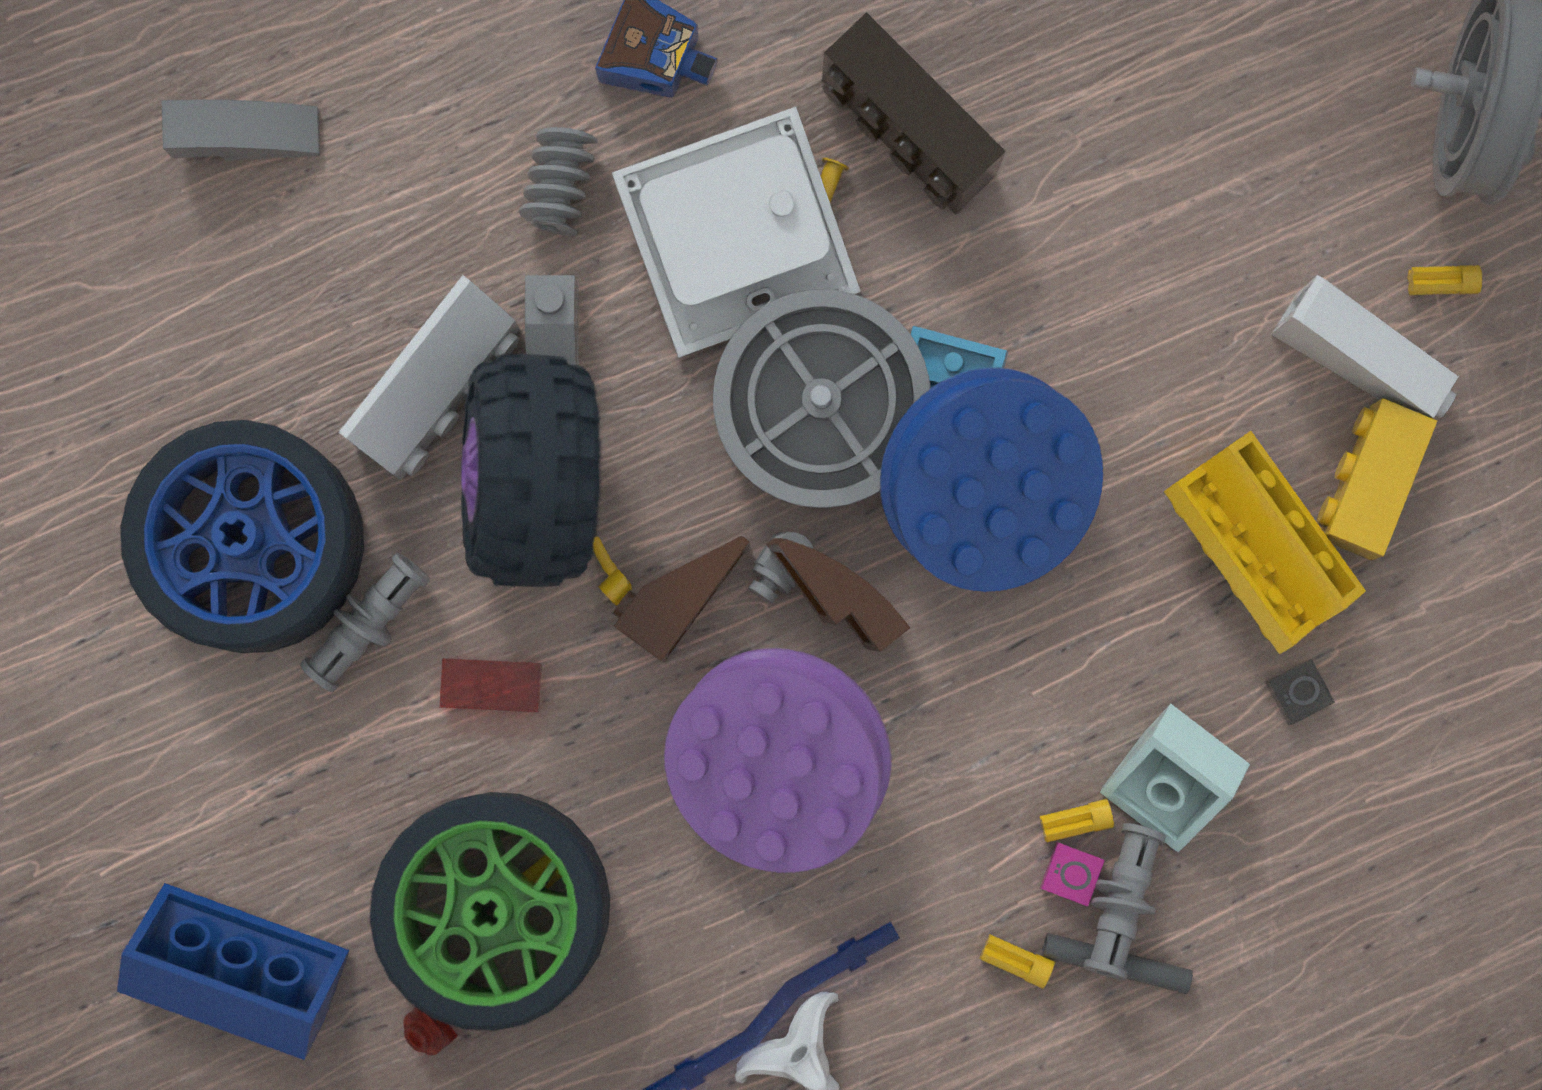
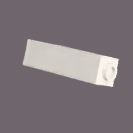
M1319 275L1314 277L1294 296L1271 334L1379 400L1384 398L1430 418L1435 416L1442 418L1456 397V393L1451 391V388L1459 376Z

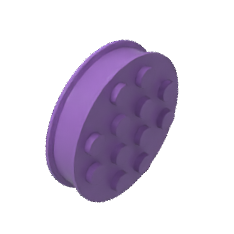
M771 648L747 651L718 664L701 679L694 690L681 703L673 716L665 742L664 756L667 781L675 803L688 824L706 843L721 854L740 864L764 871L779 873L808 871L824 866L844 855L858 842L868 828L872 818L883 802L890 781L891 750L888 735L880 714L866 693L849 676L830 663L815 656L789 649Z

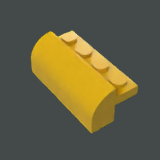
M1249 431L1163 491L1171 501L1177 515L1186 522L1200 542L1204 553L1213 560L1228 581L1234 595L1242 601L1255 619L1263 636L1272 643L1279 654L1293 647L1315 627L1345 610L1366 592L1252 431Z

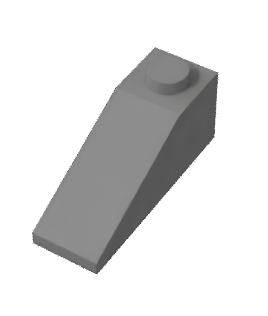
M525 275L526 354L561 356L567 359L568 364L578 365L579 286L574 275Z

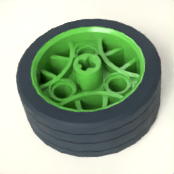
M487 792L449 801L421 815L398 835L381 861L371 891L369 921L375 952L386 975L409 1003L434 1020L461 1029L497 1031L525 1025L551 1012L581 984L598 959L609 928L610 893L605 868L592 842L572 819L548 803L522 794ZM499 830H505L524 838L506 853ZM531 843L541 848L552 860L537 883L524 876L512 863V860ZM477 848L485 853L488 865L483 875L472 874L465 867L464 857L468 849ZM438 851L446 873L424 872ZM557 869L566 885L567 893L545 888ZM420 882L447 884L446 904L442 915L417 907V892ZM491 900L498 906L494 911L495 917L493 918L489 917L486 913L490 907L488 902ZM543 906L552 913L553 926L550 931L539 932L530 925L529 912L532 907ZM418 921L436 927L426 942L420 933ZM451 935H461L468 940L471 947L468 959L457 960L449 954L447 942ZM521 949L528 982L506 987L493 957L501 953ZM535 950L558 955L551 967L542 975L539 973ZM480 966L490 987H481L469 983L472 975Z

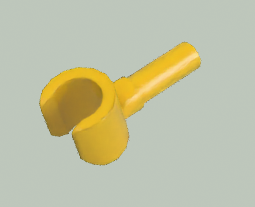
M597 536L594 538L593 552L602 569L608 575L598 588L615 606H618L628 591H632V585L616 567L615 563L612 562L601 539Z

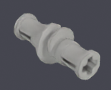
M397 552L392 557L394 564L376 584L370 586L364 593L362 601L351 593L345 596L353 611L348 613L338 608L333 610L334 615L342 621V624L336 626L330 632L328 640L311 659L306 657L300 663L303 671L324 689L334 692L339 687L337 680L354 661H358L370 642L380 646H387L391 642L392 638L385 625L402 611L404 603L420 585L426 587L431 581L416 564L401 553Z
M1124 823L1121 830L1125 838L1118 862H1115L1112 871L1113 881L1101 879L1096 881V889L1106 897L1093 898L1090 904L1104 912L1100 916L1096 928L1098 934L1091 959H1085L1083 968L1088 971L1122 981L1127 979L1128 972L1124 970L1131 942L1135 941L1139 914L1156 913V908L1143 899L1146 889L1150 886L1153 873L1151 870L1158 845H1164L1166 838L1163 833L1157 830L1131 823Z

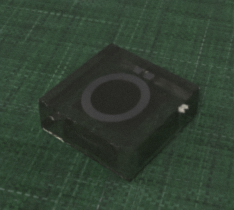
M1308 659L1266 681L1288 725H1293L1335 703L1312 659Z

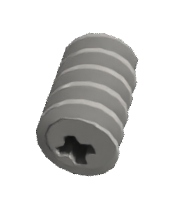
M544 128L539 130L536 135L537 142L543 147L536 148L532 153V159L538 166H533L528 170V178L534 184L525 187L523 192L524 197L531 203L523 204L519 209V213L523 219L534 227L554 234L576 236L578 231L566 224V220L569 218H581L582 212L571 206L570 202L571 200L585 199L586 193L576 188L574 184L575 181L590 180L591 175L578 167L579 163L594 162V155L585 151L583 145L597 144L598 139L589 133L572 128Z

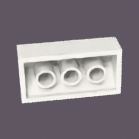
M462 275L339 433L400 481L406 474L410 476L415 475L426 462L429 453L425 449L437 435L443 438L456 424L459 414L455 411L466 399L472 370L480 363L493 362L497 359V356L511 354L519 342V337L516 334L520 330L517 322L473 282Z

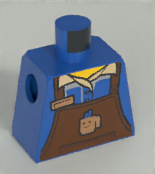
M623 0L595 69L598 81L601 83L664 97H674L683 76L708 85L715 71L718 58L694 49L699 37L698 25L683 14L659 0Z

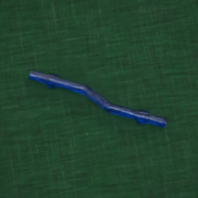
M890 921L858 940L852 937L837 946L838 951L787 980L744 1031L697 1058L691 1055L674 1065L675 1071L642 1090H682L684 1088L692 1090L706 1082V1075L757 1047L799 996L846 969L853 972L868 963L867 957L900 939L893 923Z

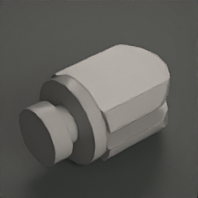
M778 532L770 539H788L813 548L812 543L805 536L796 532ZM766 545L754 562L755 566L752 569L753 573L760 580H753L748 589L772 605L778 597L774 593L776 590L788 595L791 589H795L796 585Z

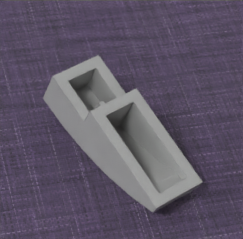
M246 100L162 101L163 149L172 158L221 156L225 161L321 156L319 109L317 106Z

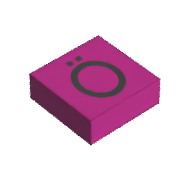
M1056 842L1040 889L1088 907L1105 860Z

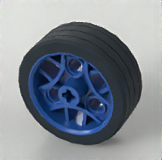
M250 420L216 421L189 430L163 446L141 469L127 496L120 525L122 560L129 583L145 609L168 630L195 644L241 654L273 652L300 643L323 628L334 617L333 610L341 609L347 600L345 596L351 593L358 579L364 553L363 519L355 494L339 469L303 439L277 426ZM284 470L290 471L300 480L301 484L281 490ZM218 471L215 488L202 482V480ZM248 477H256L260 487L258 494L250 501H241L238 492L240 484ZM197 487L211 494L212 498L205 511L194 523L180 509L187 496ZM310 496L316 516L292 530L287 522L282 504ZM177 521L186 530L172 537L175 522ZM318 532V545L315 553L305 546L302 541ZM243 534L248 537L246 542L241 540ZM205 547L209 553V563L202 571L194 573L189 565L190 555L195 549ZM291 553L296 561L294 572L287 578L279 579L274 572L275 561L280 555ZM236 582L253 583L247 615L227 617L226 584ZM208 589L211 591V611L195 599L196 596ZM268 590H270L282 602L264 611Z

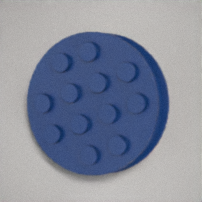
M981 368L952 376L924 393L911 405L895 427L887 444L881 466L880 494L883 511L893 534L900 544L935 577L950 585L971 591L990 592L1012 589L1032 582L1050 572L1080 543L1089 529L1099 505L1103 485V460L1097 436L1086 416L1074 403L1055 391L1048 384L1030 374L1014 369Z

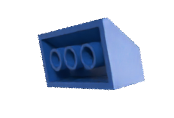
M164 883L121 954L117 992L305 1060L324 1023L347 961L349 950Z

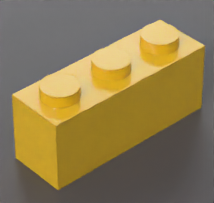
M1384 398L1372 404L1370 408H1362L1352 431L1353 434L1358 436L1352 453L1347 451L1344 453L1335 472L1334 478L1340 480L1334 498L1328 496L1325 499L1317 517V523L1323 525L1321 529L1333 545L1371 561L1385 555L1437 420Z

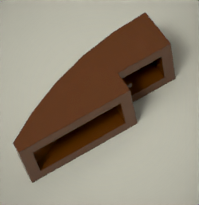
M773 538L766 544L821 621L837 625L844 619L866 649L881 652L911 628L886 598L866 580L842 563L813 548L788 539Z

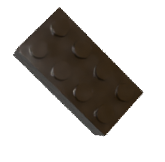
M867 12L824 52L822 81L825 84L822 86L825 94L835 105L840 108L847 105L859 117L856 123L861 131L874 142L880 139L892 151L890 158L894 164L908 176L914 173L926 185L924 192L937 207L942 210L948 207L956 215L997 175L1006 151Z

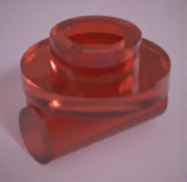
M417 1007L404 1017L405 1039L410 1047L417 1052L436 1055L458 1037L449 1024L434 1020Z

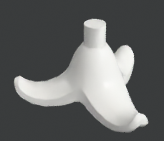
M819 992L809 997L796 1012L786 1037L765 1041L745 1052L737 1063L735 1081L744 1083L749 1075L767 1074L794 1080L809 1090H839V1084L829 1074V1062L823 1045L825 1013L831 1004L838 1002L837 993Z

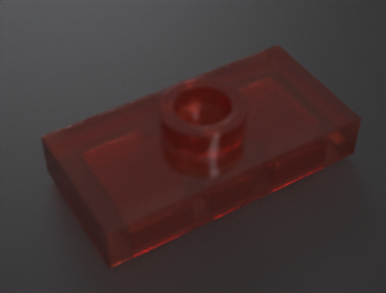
M442 658L439 708L539 713L542 663Z

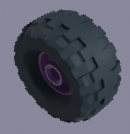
M535 354L499 355L496 361L480 363L472 370L465 400L461 462V517L466 564L475 576L491 578L494 585L512 587L560 586L564 579L578 578L585 572L594 550L593 544L597 532L601 484L600 418L596 402L595 385L591 375L585 368L568 364L567 359L561 356Z

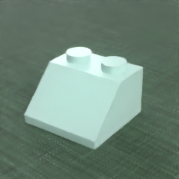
M1170 704L1141 735L1104 784L1100 793L1141 825L1163 833L1166 836L1165 843L1179 852L1233 799L1250 764Z

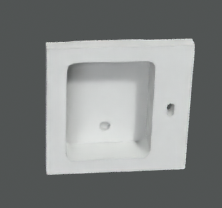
M796 107L612 172L678 357L731 339L737 329L757 310L783 296L816 289L839 290L852 294L861 292ZM763 293L768 294L769 299L767 302L756 306L752 304L753 297Z

